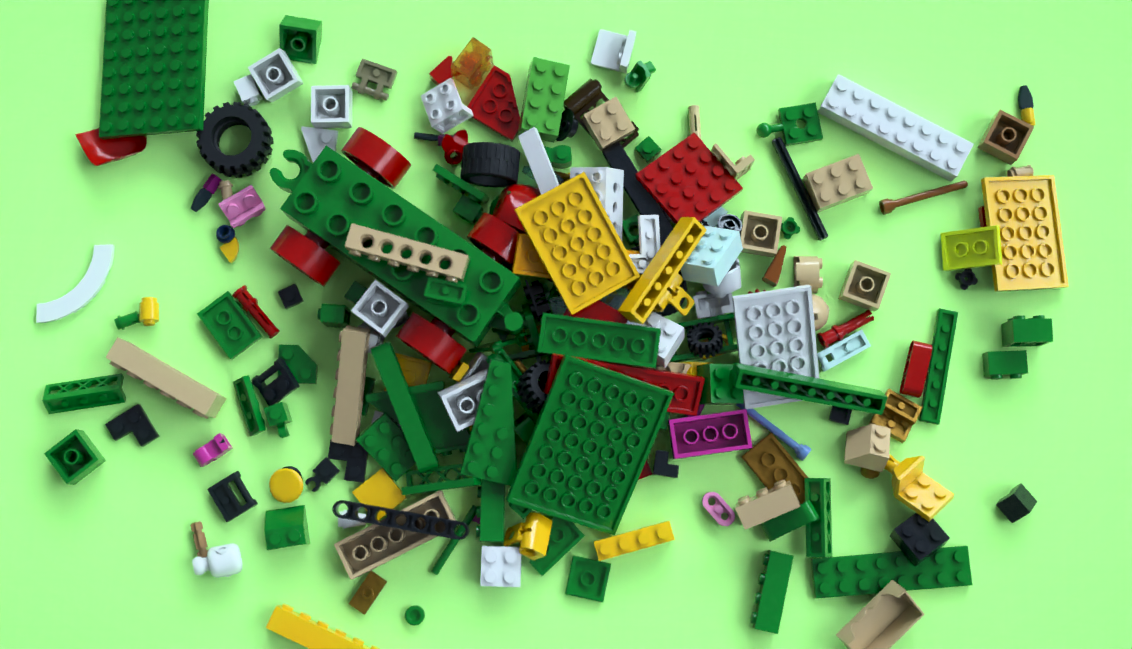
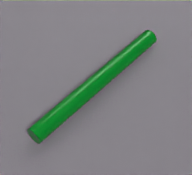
M472 505L462 521L468 526L477 513L475 505ZM460 525L455 532L457 536H463L465 532L464 526ZM450 540L432 568V573L439 574L459 540Z

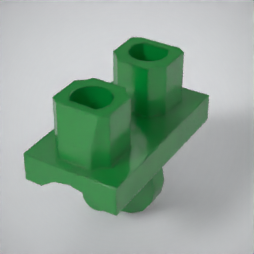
M641 60L636 62L631 72L627 73L624 78L626 86L635 88L637 93L642 91L650 80L651 74L656 71V68L651 61L645 64Z

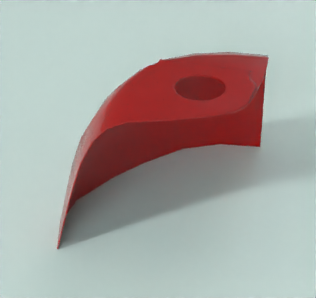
M99 128L75 134L86 156L95 166L136 155L142 152L147 145V136L101 139L99 138Z
M524 184L507 186L500 194L493 211V216L525 231L514 209L540 196L539 188Z

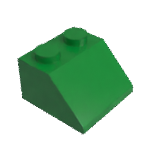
M285 15L279 24L280 48L286 52L292 61L317 64L322 40V21Z
M305 505L266 511L264 532L267 550L310 544Z

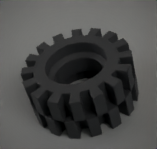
M700 322L698 326L693 325L692 329L688 330V348L691 353L693 352L694 356L699 354V358H703V355L709 358L710 354L712 357L716 356L715 352L719 353L720 349H722V331L719 329V326L716 325L714 327V323L708 325V322H704V325H702ZM702 338H710V339H712V340H710V341H708V342H700V341H698V340H700V339H702Z

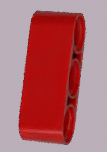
M912 340L900 385V394L915 398L921 397L933 346L931 344Z

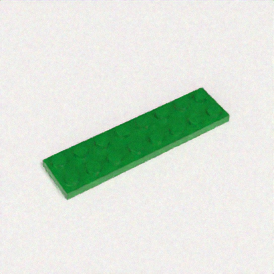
M966 545L942 547L916 567L902 551L811 559L816 599L876 594L891 580L895 581L906 591L973 585L969 551Z

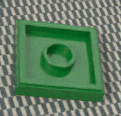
M573 555L565 594L603 602L611 563Z

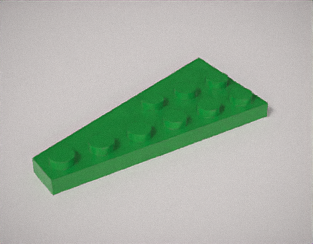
M491 358L460 474L511 486L517 472L511 364Z

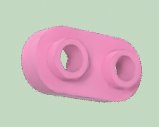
M708 492L703 496V507L719 525L729 526L734 522V511L718 493ZM709 498H713L715 500L714 505H709ZM722 513H727L728 518L726 520L721 518Z

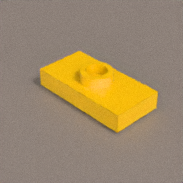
M459 362L449 378L460 382L470 367L464 362Z

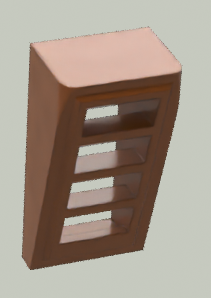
M785 245L779 248L762 277V281L772 287H776L779 282L787 248Z

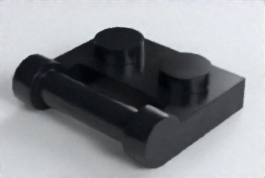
M278 358L274 361V365L251 380L252 384L262 394L268 406L279 403L300 387L282 358ZM278 370L282 373L269 385H266L264 382Z
M239 471L232 473L207 489L226 522L232 521L258 505V502L252 498L240 478L241 474ZM234 481L246 504L241 506L229 483Z

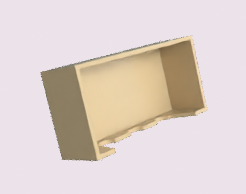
M891 580L836 636L847 649H890L925 614L908 592Z

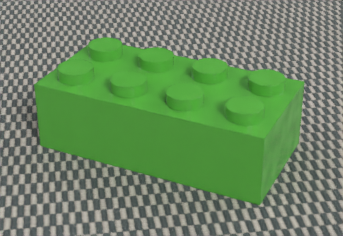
M533 57L529 64L517 135L535 127L541 140L555 142L559 134L570 65Z

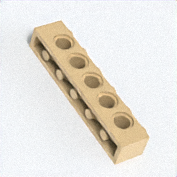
M352 223L345 243V248L349 250L351 255L360 257L361 254L369 256L368 259L380 262V259L388 261L387 264L394 267L404 265L407 266L409 271L418 273L419 270L427 272L426 275L438 278V275L446 277L445 280L456 283L458 281L463 282L469 263L468 255ZM366 240H373V245L370 248L363 247ZM391 245L393 247L392 251L388 254L383 253L384 246ZM404 251H412V255L410 258H402V253ZM426 255L431 257L429 264L421 263L422 257ZM449 261L451 266L449 269L443 270L440 268L441 263Z

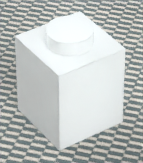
M251 74L234 81L244 104L255 106L259 104V101L263 100L258 85Z

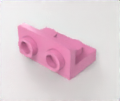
M252 184L218 203L232 228L244 225L247 220L260 216L266 210L263 201Z

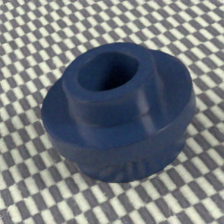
M222 225L217 229L216 237L221 243H229L235 237V230L231 226Z

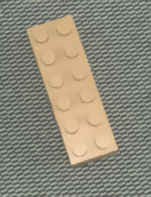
M117 337L105 357L111 360L109 364L113 367L125 371L127 375L135 379L144 380L143 384L152 389H161L160 394L173 400L177 399L176 403L185 408H193L192 412L202 418H215L227 399L138 346Z
M441 490L401 510L457 521ZM403 514L397 517V523L400 526L406 523V517ZM419 518L416 521L418 529H423L426 526L424 518ZM439 521L435 526L436 531L439 533L445 531V523ZM372 524L335 543L334 546L350 580H353L438 536Z

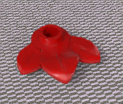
M465 129L457 131L453 137L445 134L442 139L441 145L445 151L444 159L450 165H456L462 160L463 147L468 144V133ZM453 152L456 153L454 157H450Z

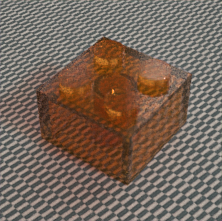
M472 37L451 65L454 79L470 90L478 87L483 80L482 76L484 73H488L494 65L492 50Z

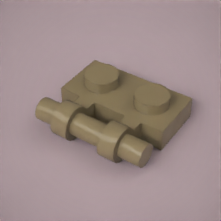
M362 58L356 72V77L362 80L360 84L353 82L351 89L358 91L362 95H371L376 100L382 99L387 101L389 94L384 93L383 89L384 87L392 89L398 72L392 68ZM368 82L377 84L376 89L367 87Z

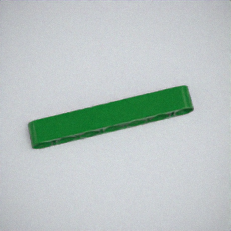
M390 341L371 348L374 361L419 472L424 473L439 467L438 459Z

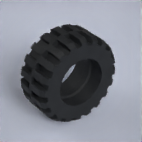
M226 102L223 103V107L217 105L213 107L214 111L212 113L207 112L204 115L206 119L203 124V131H197L196 136L199 140L196 143L202 158L215 171L220 174L223 173L227 177L234 175L236 178H242V174L250 176L252 175L251 171L256 170L258 172L262 169L260 165L268 162L267 155L272 154L273 149L270 146L274 144L273 137L271 136L272 131L266 120L256 109H252L247 104L242 105L240 102H233V105ZM235 125L247 126L251 131V141L248 147L236 155H225L219 148L222 134L228 128Z

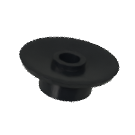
M570 109L562 112L559 134L556 141H563L567 137L572 138L577 132L578 121L575 120L574 113Z

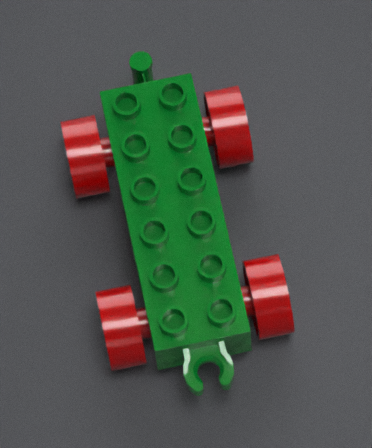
M358 127L341 150L349 160L327 145L313 164L303 153L297 150H285L283 152L284 158L290 163H296L300 168L298 176L294 179L285 178L283 173L277 168L270 169L273 182L280 189L291 193L280 209L289 219L307 232L303 235L289 225H286L269 249L324 287L341 264L335 257L325 251L330 246L433 317V320L429 322L413 312L396 337L440 369L451 374L467 351L466 348L452 338L454 333L476 348L491 328L506 331L513 336L522 333L523 318L518 312H513L508 305L521 286L520 277L511 272L519 232L493 215L483 213L467 235L468 240L472 243L470 244L391 190L397 187L410 169L411 163L377 135L362 127ZM351 223L468 255L469 263L463 282H457L468 285L464 306L425 298L424 293L428 277H431L426 275L427 272L425 271L412 272L407 270V266L404 265L394 267L387 264L388 261L380 259V262L368 259L369 256L361 254L360 257L349 254V250L345 248V243ZM366 240L363 247L370 248L373 245V240ZM391 245L384 246L383 253H390L393 247ZM404 251L402 253V258H410L412 255V251ZM428 255L421 259L422 264H429L431 262V257ZM443 261L440 268L443 270L449 269L451 262ZM438 275L437 279L445 280L446 277Z

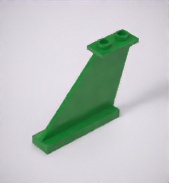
M444 381L410 386V392L432 447L435 449V454L440 453L441 456L451 455L453 450L458 449L460 453L465 452L470 434L466 428L457 432L452 425L438 395L439 391L445 389ZM387 391L366 394V401L381 412H385L391 419L400 424Z

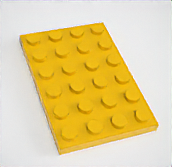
M585 172L514 209L571 315L640 277Z
M1054 175L982 178L981 185L986 225H998L1000 228L1002 264L992 266L995 292L1069 287Z

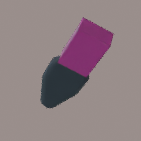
M414 133V139L438 141V146L442 147L441 142L445 136L444 134Z
M212 173L202 186L203 188L195 196L190 209L197 212L204 207L212 197V194L218 189L219 182L223 180Z

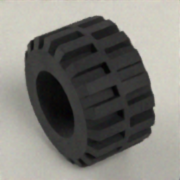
M541 360L533 364L520 376V382L517 384V388H520L518 396H522L521 402H525L527 404L525 407L527 409L532 408L534 413L538 411L541 413L548 395L540 389L538 379L544 382L547 381L550 360L547 363L546 360Z

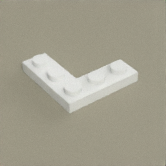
M659 215L638 216L640 254H629L639 274H643L660 249Z

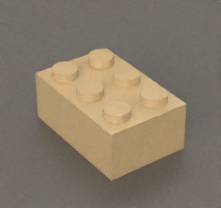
M859 154L808 172L802 178L817 213L869 194L873 189Z
M784 479L774 483V487L769 490L765 487L756 491L755 496L749 497V495L739 498L735 509L746 530L800 507V503L790 481L785 482Z

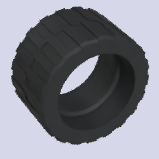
M468 143L463 147L460 177L470 184L484 187L504 188L517 184L520 152L515 147L501 143Z

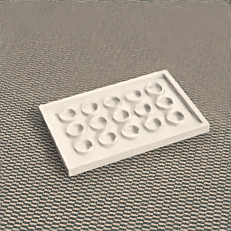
M810 285L732 296L740 364L819 378ZM743 389L745 409L803 401Z

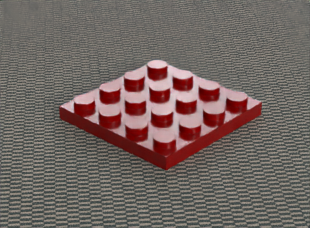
M695 132L635 175L675 224L678 223L681 217H695L701 222L743 190V187L730 175L727 169H724L723 164L717 161L716 156L712 155V152Z

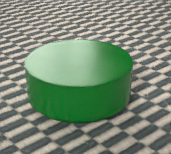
M413 605L406 610L405 619L410 625H419L425 619V611L422 607Z

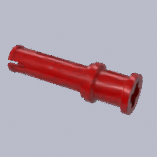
M246 285L233 293V298H237L242 304L244 311H249L270 339L280 332L258 306V300L253 298L247 291Z
M866 310L864 313L839 326L833 325L830 330L818 333L817 338L821 346L826 349L831 343L843 340L844 335L874 321V316H869L872 312Z

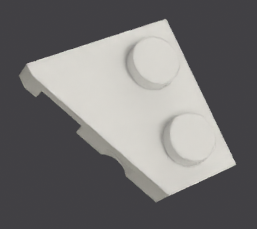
M301 126L313 163L326 145L336 152L337 130Z

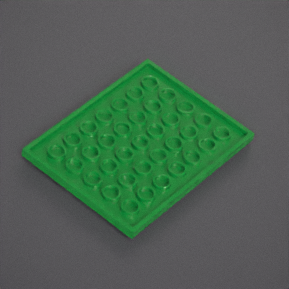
M106 0L99 138L112 139L203 131L209 0Z
M564 354L506 501L615 535L674 393L656 385Z

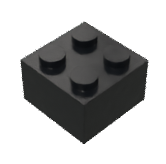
M917 513L893 529L890 534L891 539L915 567L943 547L950 539L934 518L928 522Z

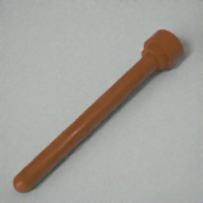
M960 181L897 200L883 199L879 201L880 210L883 215L892 213L896 207L966 188L968 183L967 181Z

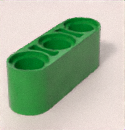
M809 500L800 504V507L762 523L761 526L769 542L818 519L819 516Z

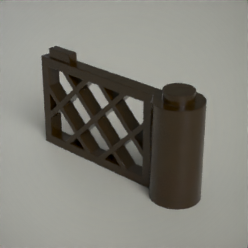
M591 78L564 100L563 105L565 110H572L575 119L590 136L591 134L580 117L584 113L591 111L589 109L592 106L593 109L596 108V103L600 99L604 102L609 100L601 91L602 85L596 79L592 80ZM633 121L632 124L635 127L633 135L629 139L619 141L624 142L622 144L623 148L639 136L638 131L640 129Z

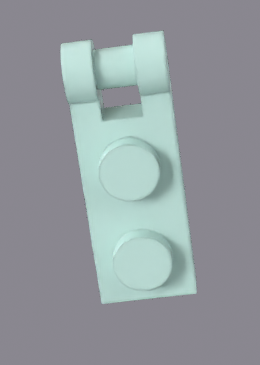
M861 329L817 353L818 360L822 365L821 369L825 372L871 347ZM831 354L833 361L828 362L826 355Z

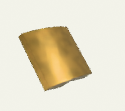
M888 388L885 393L888 398L883 415L873 414L869 424L891 428L890 437L903 444L923 407Z

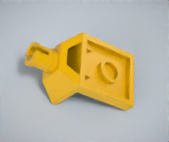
M889 455V460L884 469L892 474L891 482L894 497L928 522L954 499V493L923 473L925 457H910L899 462L892 455Z

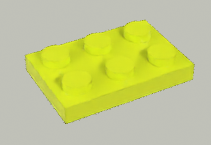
M998 225L941 233L943 271L1002 264L1000 228Z

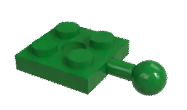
M816 102L779 108L778 114L781 124L769 125L768 123H761L757 127V134L762 138L768 137L773 132L782 131L785 146L823 139ZM802 120L805 123V128H798L796 121Z

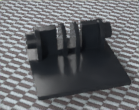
M525 280L526 286H523L526 299H531L530 309L533 317H537L539 322L543 313H551L549 304L546 303L548 300L536 302L535 300L546 296L542 294L544 293L542 283L536 280L531 282L532 286H529L528 281Z

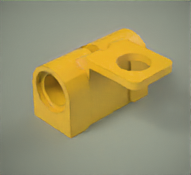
M677 273L652 310L653 312H663L667 304H672L681 315L686 316L694 305V300L680 287L683 278L679 273ZM683 297L687 300V306L684 309L680 306V300Z
M529 513L526 516L525 522L516 524L506 530L503 545L507 547L519 542V552L533 561L546 556L553 521L539 513ZM514 531L513 537L509 540L511 533Z

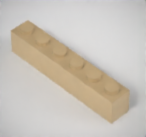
M348 325L340 331L339 342L341 343V350L339 349L337 353L339 368L336 369L335 373L337 387L334 388L333 398L336 400L331 412L334 420L329 432L332 435L331 442L354 446L357 443L356 438L360 435L371 329Z

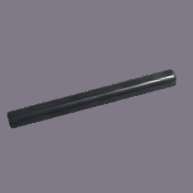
M778 137L772 141V144L818 240H824L828 237L827 231L782 138Z

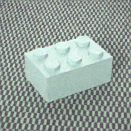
M704 226L707 231L682 266L681 273L683 280L718 286L743 250L740 232Z

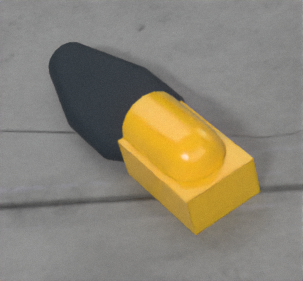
M1023 85L1020 86L1018 95L1021 120L1035 126L1033 97L1028 86Z

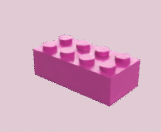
M747 409L668 420L673 460L753 448Z

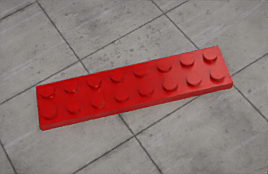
M552 353L544 391L546 394L549 393L564 355ZM575 357L670 390L674 395L667 412L697 416L705 380L702 376Z

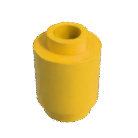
M155 297L141 298L139 303V322H142L144 326H154L155 323L159 322V303Z

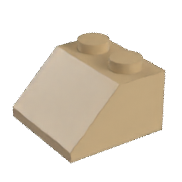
M869 424L847 431L844 463L883 472L889 460L891 428Z

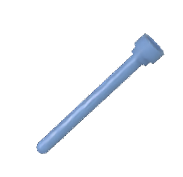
M744 403L736 404L740 409H745ZM753 408L747 409L749 416L795 450L796 457L801 461L812 450L806 444H798Z

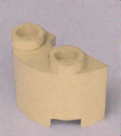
M793 256L794 287L810 285L812 293H817L818 288L823 286V278L819 277L820 269L823 266L822 258H818V256Z

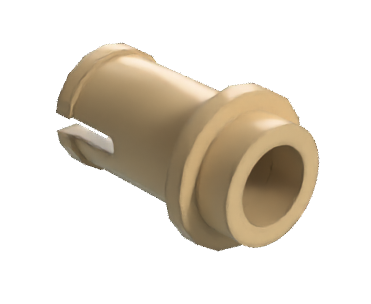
M1032 165L1018 168L1011 167L1007 170V177L1033 176L1034 170L1031 167Z
M230 180L219 182L218 189L221 190L222 200L233 195V184H231Z

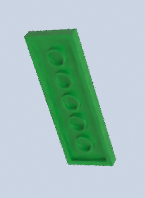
M543 313L537 352L566 354L574 357L656 369L661 328Z

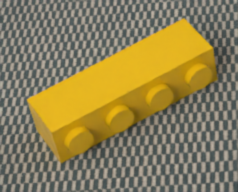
M665 521L593 542L598 561L673 541L675 538L670 521Z

